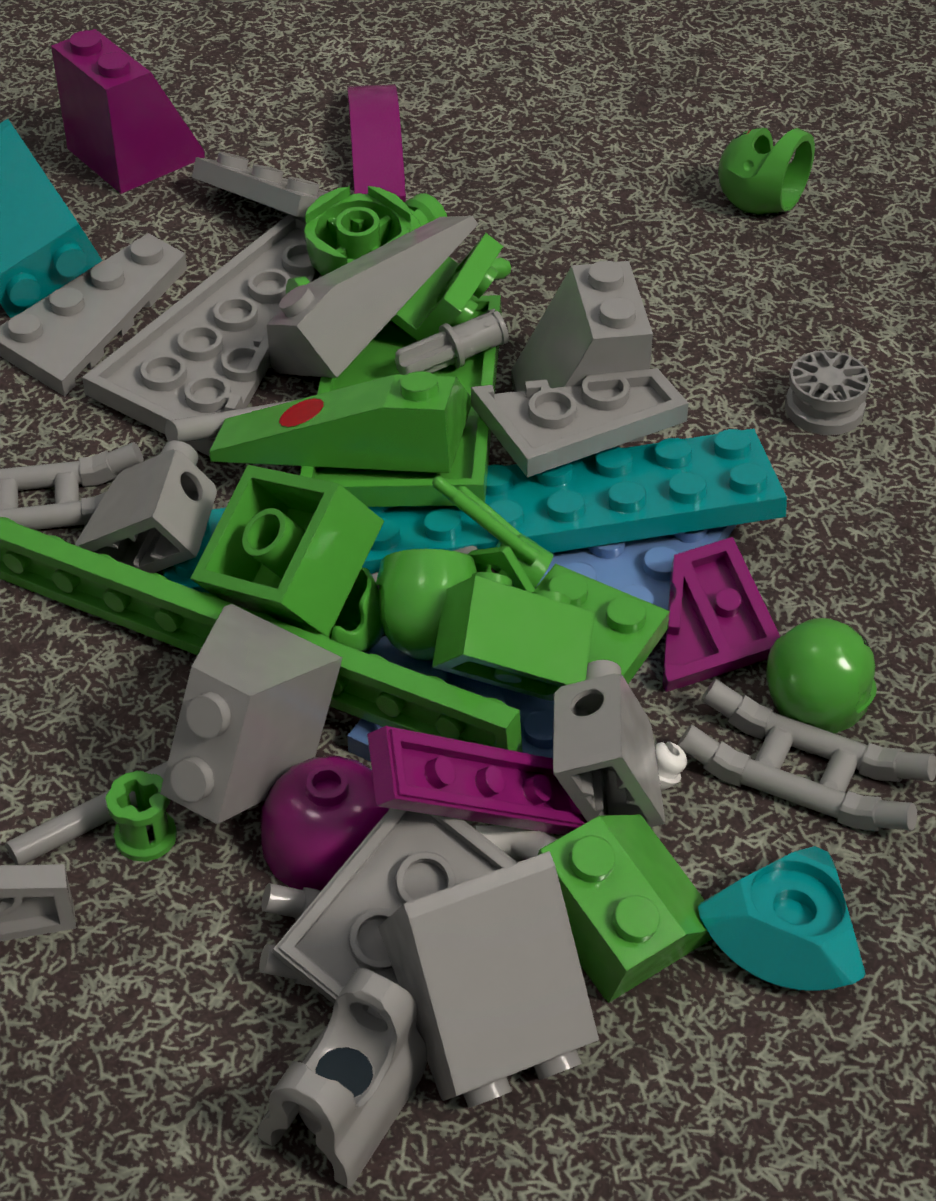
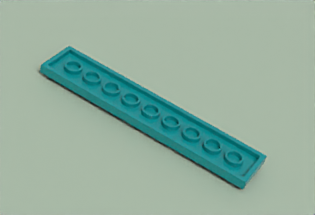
M753 428L746 430L728 429L718 434L686 439L668 438L659 443L626 448L613 447L530 477H526L517 464L506 466L488 465L485 503L521 534L549 552L555 553L786 517L787 496ZM457 506L368 507L383 519L384 523L362 567L368 568L372 574L379 571L381 560L386 555L410 549H444L452 551L470 545L476 546L479 550L495 548L499 540ZM226 508L211 510L197 556L163 569V576L200 592H208L190 578Z

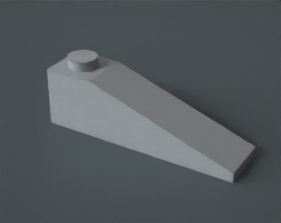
M439 217L287 293L279 303L281 310L267 323L270 364L275 372L289 375L337 378L475 229L478 223L474 217Z

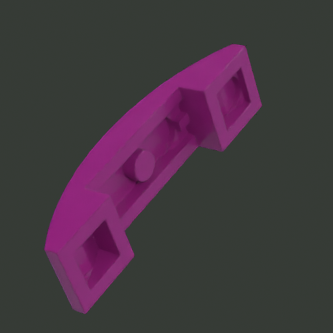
M396 85L347 86L354 194H368V186L380 187L396 194L405 202L403 147Z

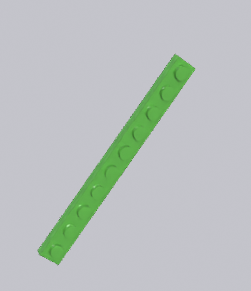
M0 517L1 580L198 655L223 607L233 604L220 599L212 593L200 592L168 580L158 573L146 572L119 562L109 555L92 552L68 543L58 536L46 535L19 525L9 518ZM235 605L342 657L330 707L382 727L390 726L523 753L519 709L510 707L498 699L486 698L448 684L436 676L424 675L394 664L379 655L367 654L332 641L320 633H311L278 621L266 613L254 612Z

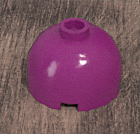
M340 756L313 757L292 766L274 783L263 804L260 822L263 858L277 879L291 888L303 890L304 887L323 890L390 809L376 806L372 770L357 760Z

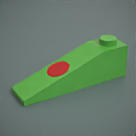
M425 371L412 372L407 375L395 374L225 418L209 451L211 462L450 473L471 409V397L457 377L435 376Z

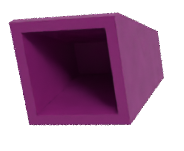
M96 29L79 31L74 33L70 39L51 45L67 149L120 194L195 162L196 157L205 158V151L153 74Z

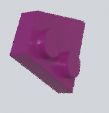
M726 538L674 555L671 567L668 604L670 614L666 631L662 686L665 692L767 660L771 647L780 638V635L734 538Z

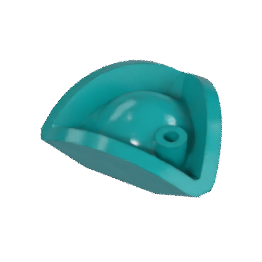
M816 846L794 851L736 881L698 905L700 919L719 948L741 968L764 981L790 989L819 991L854 984L866 975L838 873L828 851Z

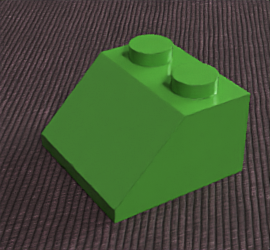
M641 814L597 816L539 850L538 855L550 851L556 866L580 965L608 1003L712 939L700 919L698 905L704 901V898Z

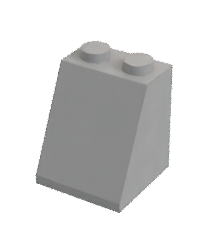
M599 261L594 264L571 266L511 370V379L515 392L525 391V381L547 379L550 388L582 385V381L587 375L650 369L653 332L629 261ZM644 437L632 440L630 442L643 441Z
M233 604L224 606L191 666L160 794L215 824H219L265 801L271 787L292 766L316 756L342 657Z
M550 851L404 903L378 926L399 986L406 989L416 1001V1028L426 1045L427 1062L442 1101L463 1094L468 1108L495 1099L512 1092L507 1076L534 1066L539 1080L582 1064L577 1051L578 1048L599 1040L556 866Z

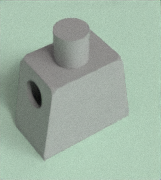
M172 440L164 445L160 455L120 472L112 482L75 545L98 554L109 555L119 562L149 573H155L195 558L199 552L217 494L215 484L196 466L199 458L195 449L185 442Z
M609 660L589 662L585 681L561 686L554 693L553 773L587 822L603 815L641 814L650 827L665 824V814L650 720L621 674V668L617 663Z

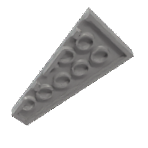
M288 214L82 377L85 395L165 434V424L169 420L247 408L270 366L267 323L281 310L279 303L286 295L288 279L305 276L312 282L320 276V273L312 266L304 238L305 218ZM216 437L185 443L210 456L209 451Z

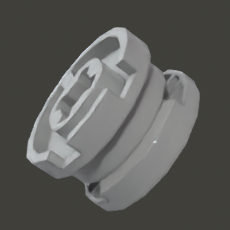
M824 350L804 354L793 362L789 373L790 387L785 399V409L787 416L795 425L811 433L840 435L852 431L862 422L871 378L868 369L860 360L846 353Z

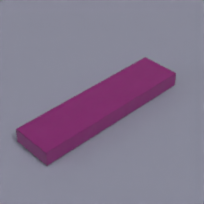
M384 726L367 734L376 806L558 835H566L587 823V820L554 775L553 758L390 726Z

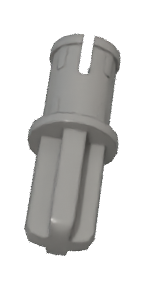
M493 308L488 310L487 313L453 327L447 323L441 325L439 333L398 349L394 360L397 370L401 375L417 371L433 373L449 365L460 368L464 366L465 359L495 346L506 344L509 341V334L503 317Z

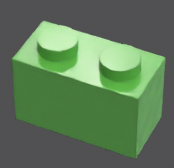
M492 572L474 573L472 577L447 589L439 621L432 668L547 701H553L554 693L561 686L586 680L595 612L571 605L570 597L559 592L547 590L529 592L513 587L512 580L507 576Z

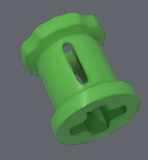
M144 771L125 773L115 779L105 799L109 815L117 822L113 834L116 848L124 857L133 861L146 862L158 859L170 851L175 844L177 830L174 819L166 812L171 799L160 794L163 778L157 774H148ZM131 792H135L137 809L131 805L129 797ZM147 825L153 828L155 839L152 843H149Z

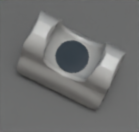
M366 968L356 969L336 998L329 1023L303 1061H293L271 1092L269 1110L258 1127V1138L274 1147L299 1113L307 1128L316 1135L317 1147L332 1163L334 1180L350 1189L417 1087L426 1068L427 1050L416 1028L417 1005L413 996L403 987ZM371 1007L378 1012L384 1020L376 1018L367 1012L368 1008Z

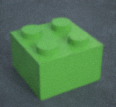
M247 465L190 579L224 601L254 612L266 613L278 621L311 633H320L329 637L384 520L339 483Z

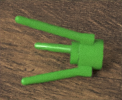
M435 477L432 481L434 488L497 538L499 542L496 547L509 546L532 585L536 588L553 559V554L517 531L467 487L459 486L455 488L443 477ZM491 565L495 573L510 578L501 568Z

